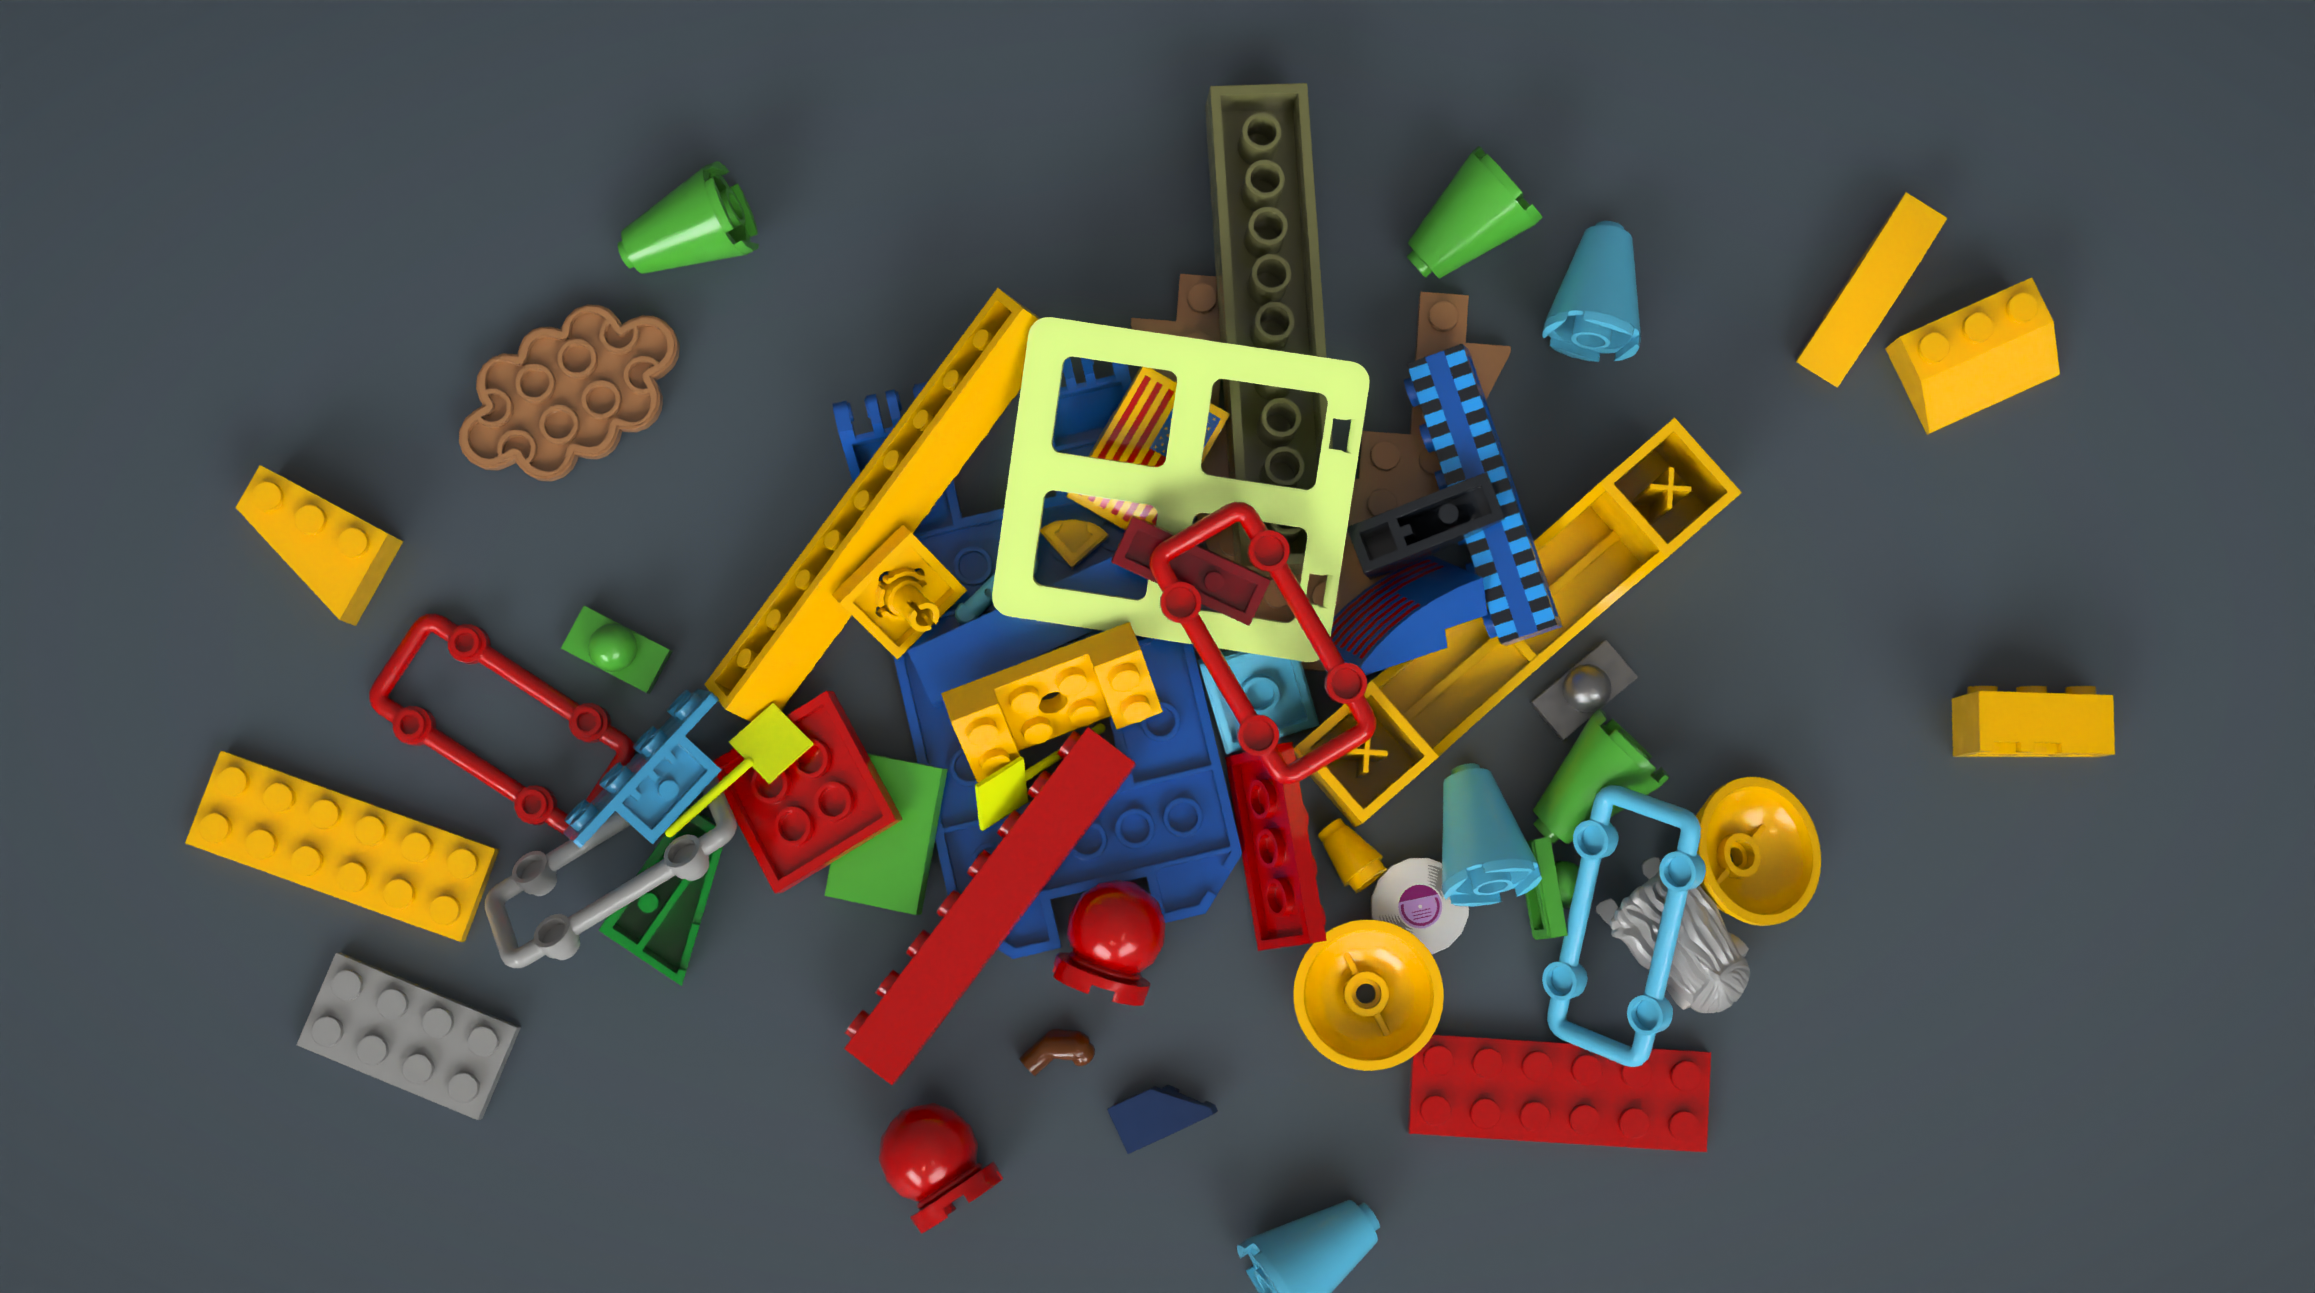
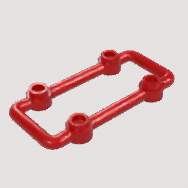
M1232 502L1161 542L1153 549L1149 567L1154 579L1163 592L1160 597V608L1163 615L1174 623H1181L1239 722L1237 740L1241 748L1251 755L1259 756L1268 774L1275 781L1281 784H1294L1366 743L1376 730L1377 719L1364 695L1367 689L1365 673L1357 665L1345 663L1287 563L1290 547L1286 538L1277 531L1268 530L1258 512L1251 505L1245 502ZM1236 522L1241 523L1251 540L1247 553L1250 562L1255 568L1270 573L1328 672L1324 684L1327 694L1332 700L1346 704L1356 720L1355 726L1290 764H1286L1276 747L1279 741L1277 725L1269 717L1256 713L1200 617L1199 611L1202 602L1198 590L1189 583L1180 582L1170 565L1171 560Z
M428 613L419 617L408 630L372 684L369 691V701L372 708L380 716L393 723L394 734L401 742L412 746L425 744L514 802L516 814L523 822L533 825L546 823L563 834L569 826L564 821L568 814L557 807V799L551 790L538 785L525 787L436 729L435 718L427 709L418 706H407L404 708L389 698V694L430 633L433 632L448 642V650L456 660L465 664L481 663L567 719L570 730L577 739L587 743L601 741L616 751V755L586 800L589 803L603 790L599 782L605 774L619 762L623 766L627 765L635 756L633 741L626 734L612 726L611 717L603 707L593 703L578 704L492 648L488 634L480 627L472 624L458 626L437 613Z

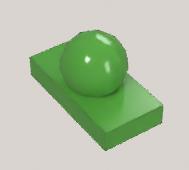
M583 606L561 649L648 694L651 693L673 652L586 606Z
M1550 837L1529 840L1527 843L1540 867L1542 876L1539 884L1525 893L1532 936L1535 940L1567 936L1563 909H1570L1579 866L1570 861L1555 862Z

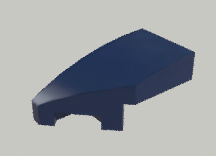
M1166 1085L1162 1089L1154 1086L1112 1105L1107 1110L1127 1154H1130L1218 1112L1216 1105L1208 1101L1202 1103L1179 1093L1180 1089Z

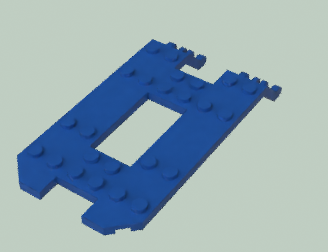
M1069 357L1063 365L1062 373H1064L1066 386L1060 388L1053 446L1055 450L1061 453L1089 456L1110 417L1131 384V377L1127 364L1111 362L1114 375L1095 379L1093 370L1094 360L1080 358L1086 382L1076 384ZM928 381L914 384L912 389L915 399ZM895 389L885 391L893 427H884L878 398L875 393L867 395L864 399L867 414L871 418L874 431L856 435L853 425L855 420L850 402L845 400L832 403L839 437L853 483L902 418L901 399L899 392ZM954 479L934 504L929 514L919 524L913 535L967 591L939 618L938 623H934L931 626L932 629L926 631L909 649L961 626L955 618L956 608L960 603H965L996 570L1004 508L963 518ZM1056 491L1057 496L1045 498L1040 530L1054 521L1076 519L1096 524L1109 537L1072 569L1040 534L1037 549L1038 568L1034 575L1035 580L1041 585L1049 586L1114 556L1125 530L1066 497L1068 492ZM888 571L882 574V576L879 578V581H882V577L884 575H888ZM992 603L979 617L996 610L994 604ZM1136 636L1163 712L1117 730L1112 717H1109L1116 748L1136 763V767L998 948L999 951L1012 959L1062 948L1051 899L1085 892L1103 882L1113 880L1131 881L1147 877L1150 894L1159 902L1165 923L1206 914L1240 859L1242 850L1193 644ZM906 651L898 660L894 657L917 763L948 769L935 838L947 894L949 895L954 889L962 894L973 879L967 874L968 869L984 849L992 854L1003 840L997 834V831L1009 815L984 831L980 829L975 784H977L975 776L951 724L945 706L941 705L935 708L931 704L908 651ZM1030 803L1024 804L1016 811L1022 814Z

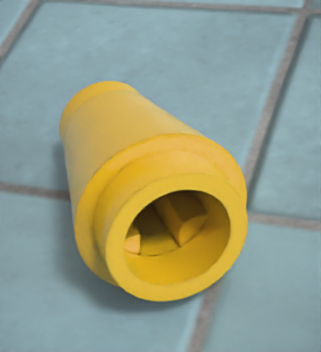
M1341 818L1330 823L1318 834L1344 887L1350 885L1355 893H1359L1386 872L1387 868L1381 862L1383 856L1352 828L1346 825Z

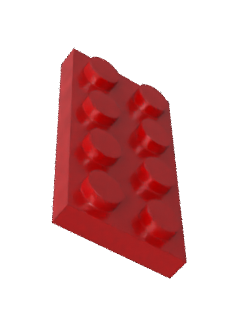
M1293 742L1276 745L1286 764L1297 760ZM1243 752L1225 757L1258 951L1327 941L1325 933L1326 915L1324 908L1320 904L1316 881L1317 863L1311 852L1307 829L1309 816L1303 805L1300 782L1281 784L1275 781L1268 774L1259 756Z

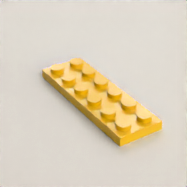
M220 751L185 842L188 845L459 942L466 941L500 850L225 751Z

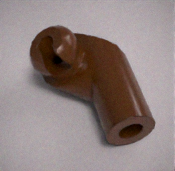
M1052 1029L1029 1048L1019 1060L1036 1076L1053 1059L1072 1060L1076 1066H1085L1093 1060L1095 1048L1090 1043L1089 1037L1081 1031Z

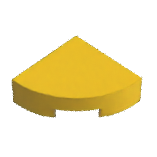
M1076 519L1054 521L1040 530V534L1072 569L1109 537L1096 524Z

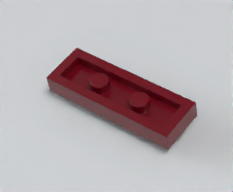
M1132 515L1111 562L1157 583L1149 567L1150 556L1155 547L1175 534ZM1200 545L1193 547L1170 561V565L1179 581L1189 583L1198 590L1202 605L1250 626L1271 582L1269 577Z

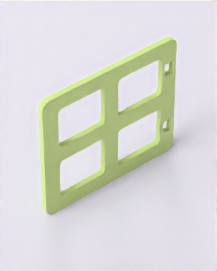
M1044 317L1037 320L1031 326L1028 334L992 591V601L995 608L1006 616L1102 631L1130 622L1135 636L1192 644L1181 623H1174L1163 615L1160 608V597L1163 592L1159 585L1151 580H1148L1146 595L1141 599L1041 585L1035 580L1034 570L1045 496L1049 491L1055 490L1152 505L1158 513L1156 525L1174 534L1191 526L1194 517L1199 513L1211 514L1226 504L1245 502L1258 512L1263 522L1300 527L1307 533L1300 586L1307 595L1309 575H1327L1323 606L1311 603L1331 637L1370 379L1366 369L1356 362L1054 317ZM1073 356L1171 371L1176 375L1177 386L1167 455L1162 466L1154 467L1061 453L1055 450L1053 436L1063 365L1067 358ZM1228 379L1323 394L1327 398L1328 406L1317 478L1312 488L1301 489L1208 475L1203 471L1201 464L1212 389L1217 380ZM1333 418L1341 420L1351 419L1346 452L1329 448ZM1204 609L1199 611L1200 617L1219 649L1304 662L1319 660L1318 655L1295 617L1289 622L1254 617L1250 626L1217 611Z

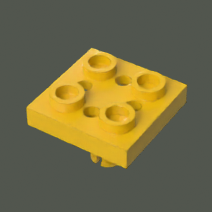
M902 525L832 596L898 660L926 631L932 629L931 626L934 623H938L939 618L967 589ZM888 571V575H884L882 581H879L880 575Z

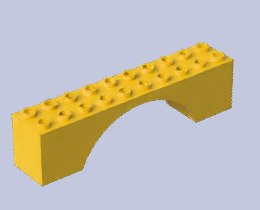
M1674 417L1534 541L1563 627L1508 646L1500 644L1498 637L1490 639L1482 617L1445 629L1448 648L1386 668L1367 684L1364 695L1377 719L1376 730L1373 736L1366 743L1313 773L1310 777L1354 828L1363 824L1440 757L1511 691L1629 589L1667 559L1742 492ZM1346 704L1340 707L1294 748L1297 759L1356 725V720Z

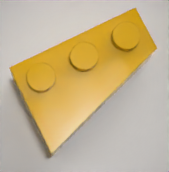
M1998 686L1967 687V694L1952 698L1953 757H2103L2114 755L2113 695H2097L2095 686L2065 687V693H2047V686L2016 687V692L1998 691Z

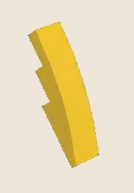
M1905 192L1850 273V278L1823 316L1822 322L1797 357L1796 362L1838 388L1946 222L1947 217Z

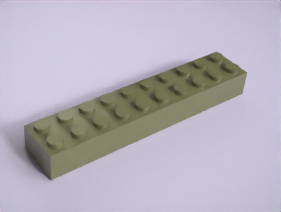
M1307 83L1210 86L1205 112L1220 342L1327 358ZM1223 379L1225 411L1230 414L1226 421L1229 478L1301 489L1312 488L1317 478L1328 406L1327 398L1323 394ZM1331 431V437H1330L1329 448H1332V449H1333V440H1332V431ZM1240 522L1233 524L1234 561L1262 575L1271 576L1268 571H1261L1252 565L1247 554L1248 545L1251 540ZM1264 522L1268 530L1277 531L1286 538L1290 547L1287 563L1294 575L1302 574L1307 544V533L1300 527Z

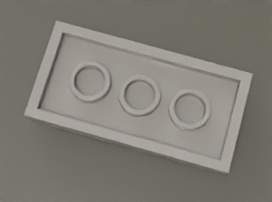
M336 953L296 1045L473 1119L481 1120L521 1027L346 954Z

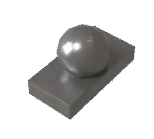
M1605 640L1530 704L1562 741L1587 721L1598 709L1603 708L1610 700L1637 679L1638 676L1610 643Z

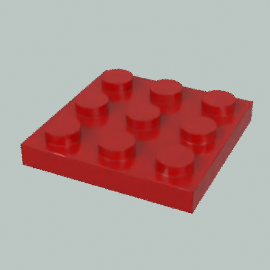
M825 691L786 715L813 742L814 745L770 784L753 767H750L724 791L735 819L775 894L785 892L903 820L834 691ZM734 748L713 761L721 769L717 774L719 782L744 760Z

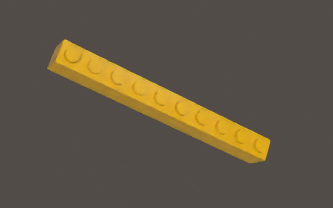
M996 289L704 684L719 699V703L725 710L752 722L772 703L781 711L784 709L786 703L806 676L813 670L815 664L852 616L832 594L902 525L912 534L951 481L959 474L961 468L980 442L988 435L990 429L1006 407L1019 393L1022 384L1029 330L1037 320L1041 319L1001 289Z

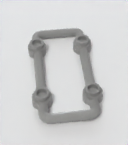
M717 775L702 791L703 795L719 783ZM724 791L708 805L716 823L715 828L699 838L690 834L676 838L666 848L663 860L570 917L563 914H554L547 917L536 928L534 939L519 947L505 907L506 901L522 891L536 896H543L549 893L557 883L556 874L558 869L629 827L630 824L617 812H614L581 848L571 840H568L547 854L541 851H532L522 856L514 865L512 875L491 888L485 899V911L504 964L511 968H523L545 955L552 959L566 960L572 957L579 949V934L675 875L688 881L701 878L709 868V854L727 844L735 835L737 828L735 816Z

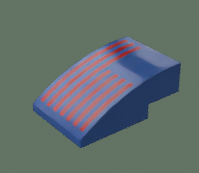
M1433 555L1385 576L1345 605L1333 618L1331 639L1345 663L1357 665L1363 670L1365 675L1448 648L1445 629L1488 615L1483 578Z

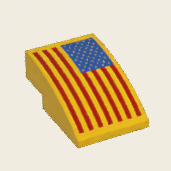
M1140 367L1088 457L1154 467L1162 466L1167 455L1177 383L1152 368ZM1210 403L1202 463L1230 416L1229 413ZM1067 493L1066 495L1070 500L1123 530H1126L1132 515L1155 525L1157 523L1158 513L1152 505L1075 493Z

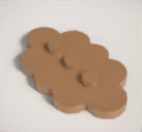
M589 304L572 311L566 317L561 329L539 327L531 330L523 338L518 354L503 353L492 357L482 366L477 375L476 390L483 406L468 415L460 428L459 444L462 453L471 463L485 470L498 471L517 463L530 477L539 481L550 482L564 478L571 472L579 457L600 459L608 456L616 449L622 432H639L649 428L657 421L663 406V395L657 380L670 372L679 358L680 344L676 333L664 320L655 316L641 315L622 324L611 310L601 305Z

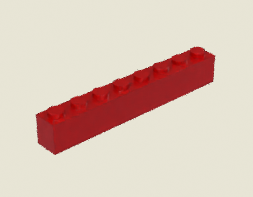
M1089 727L1082 735L1073 731L1057 752V755L1063 758L1062 762L1052 775L1044 770L1028 790L1027 794L1033 800L1025 811L1020 814L1014 810L997 831V834L1003 840L992 854L985 849L980 853L967 871V874L973 879L962 894L954 889L936 912V914L943 918L931 934L924 929L906 951V954L912 959L902 973L899 974L893 969L875 992L882 999L871 1014L862 1010L846 1030L845 1034L851 1040L844 1049L890 1085L898 1082L1136 767V763Z

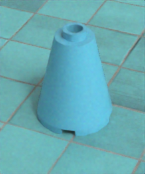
M1601 221L1585 230L1543 325V338L1547 336L1551 338L1549 346L1555 351L1572 358L1599 362L1600 353H1615L1614 361H1621L1634 356L1639 350L1641 331L1633 238L1629 232L1624 230L1621 224L1613 221Z
M1475 763L1455 767L1452 769L1451 775L1443 782L1442 891L1445 900L1450 896L1451 904L1474 907L1502 902L1500 893L1514 888L1517 897L1529 892L1542 879L1540 867L1491 771L1480 768Z
M1347 1200L1247 1238L1237 1245V1252L1240 1259L1247 1254L1249 1255L1253 1266L1247 1269L1246 1272L1259 1293H1332L1378 1242L1375 1231L1380 1228V1224L1367 1204L1362 1203L1358 1206L1354 1201Z

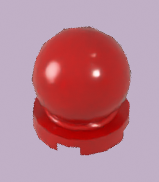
M1122 880L1099 883L1084 892L1069 915L1067 936L1073 951L1070 953L1059 952L1056 955L1052 971L1054 972L1053 977L1061 983L1086 994H1089L1091 986L1094 985L1115 992L1112 1002L1143 1006L1151 983L1143 978L1140 972L1155 962L1165 940L1166 923L1159 902L1143 887L1133 882Z
M935 1103L918 1105L902 1110L890 1122L880 1142L879 1162L885 1179L900 1196L918 1202L917 1208L920 1210L913 1214L910 1219L921 1234L948 1218L947 1215L956 1210L952 1203L953 1201L964 1195L970 1203L1003 1179L994 1161L985 1167L981 1163H977L978 1143L970 1124L953 1109Z

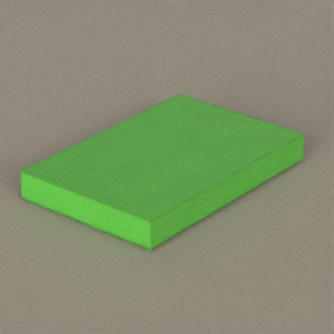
M867 753L903 820L831 863L825 896L912 915H921L948 769Z

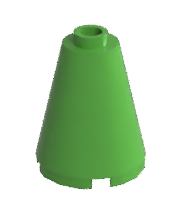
M1478 146L1467 157L1407 242L1413 251L1406 257L1425 278L1433 272L1440 279L1535 226L1543 217L1533 204H1528L1523 198V192L1501 167Z
M719 161L705 165L622 229V241L618 242V250L628 268L635 267L638 272L645 274L748 255L759 248L758 243L750 241V237L757 235L758 230L743 191L738 183L729 187L722 175L730 172L726 166Z
M1598 709L1590 717L1533 809L1534 813L1538 816V819L1533 823L1534 826L1545 838L1550 837L1553 844L1559 839L1566 844L1573 842V834L1576 827L1581 822L1590 820L1593 801L1596 794L1602 788L1609 785H1617L1648 795L1663 786L1670 778L1662 766L1654 773L1657 768L1649 761L1652 756L1613 718L1605 725L1604 722L1607 718L1605 712L1601 709ZM1613 805L1611 817L1623 811L1624 808Z

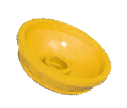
M1739 778L1729 781L1716 789L1696 815L1701 826V838L1697 854L1703 859L1706 866L1705 877L1700 887L1716 903L1719 910L1742 922L1751 925L1769 926L1792 919L1808 905L1816 891L1820 877V843L1810 815L1794 794L1782 785L1766 778Z
M1356 920L1341 924L1327 931V941L1313 943L1307 950L1299 964L1294 980L1293 1001L1295 1013L1307 1039L1321 1054L1331 1061L1355 1070H1383L1412 1058L1427 1044L1434 1034L1443 1010V982L1440 970L1430 951L1412 933L1385 921ZM1362 984H1370L1375 991L1374 998L1368 1003L1360 1002L1356 996V991Z

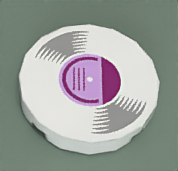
M1409 858L1390 866L1378 879L1371 895L1372 920L1392 923L1409 931L1426 946L1431 954L1448 948L1462 934L1469 916V906L1451 904L1450 896L1445 900L1442 891V863L1430 858Z

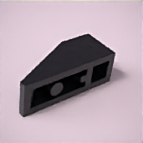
M1485 472L1348 526L1347 531L1364 574L1372 580L1418 562L1505 520L1489 476Z

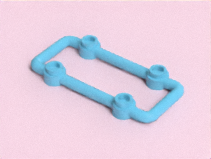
M1609 785L1602 788L1596 794L1590 820L1581 822L1573 834L1574 847L1581 856V861L1566 924L1568 935L1563 938L1559 961L1550 963L1543 972V986L1550 996L1547 1022L1553 1034L1561 1040L1624 1066L1637 1067L1645 1063L1651 1055L1656 1033L1664 1031L1672 1021L1673 1008L1669 1000L1664 996L1688 891L1697 888L1703 882L1706 873L1705 863L1697 854L1701 838V826L1699 820L1691 811L1622 786ZM1613 805L1678 827L1681 830L1677 850L1664 856L1659 867L1660 878L1668 890L1644 994L1632 999L1627 1009L1629 1024L1635 1030L1632 1047L1567 1020L1570 999L1578 997L1584 992L1588 980L1587 972L1579 964L1601 859L1610 856L1615 851L1619 841L1618 832L1610 823Z

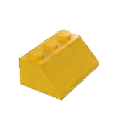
M2032 277L1904 334L1885 348L1927 435L2060 375L2054 321Z

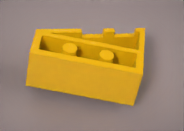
M259 465L236 506V509L339 620L354 626L359 622L404 542Z

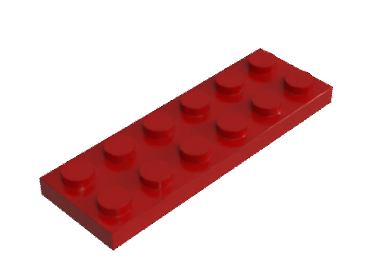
M1433 1034L1427 1044L1411 1058L1408 1133L1707 1152L1711 1052L1652 1048L1651 1055L1645 1063L1637 1067H1629L1571 1043Z

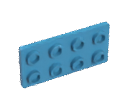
M697 689L693 693L685 690L667 709L671 717L658 730L654 726L650 727L634 744L633 748L638 753L625 766L620 762L614 765L599 782L603 790L591 803L586 799L582 800L568 814L564 821L569 826L563 834L581 848L616 811L651 844H654L721 771L710 758L686 737V734L719 699L712 692Z

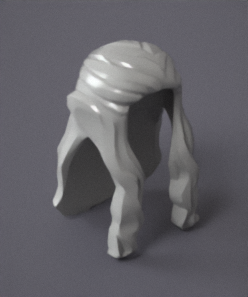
M1656 857L1648 858L1642 864L1643 874L1649 880L1642 886L1637 887L1629 897H1625L1619 908L1615 901L1610 898L1600 902L1595 910L1610 925L1612 937L1621 939L1628 946L1638 963L1648 971L1668 890L1660 878V859ZM1700 885L1688 891L1666 990L1675 1003L1683 1010L1691 1008L1699 1013H1716L1732 1006L1733 1002H1736L1744 992L1750 977V969L1745 958L1749 948L1739 937L1727 931L1716 903L1705 893Z

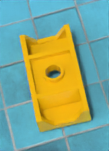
M1130 622L941 693L951 724L977 783L1020 757V750L1044 743L1049 739L1081 727L1089 726L1110 716L1117 730L1163 712ZM1060 692L1051 699L1042 700L1049 693Z

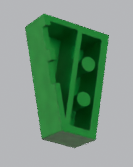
M689 805V806L679 815V817H680L681 815H683V814H684L690 807H692V806ZM700 812L673 837L664 835L637 875L663 860L666 848L676 838L688 834L699 838L715 828L716 823ZM723 846L709 854V868L701 878L688 881L675 875L608 916L598 931L682 986Z

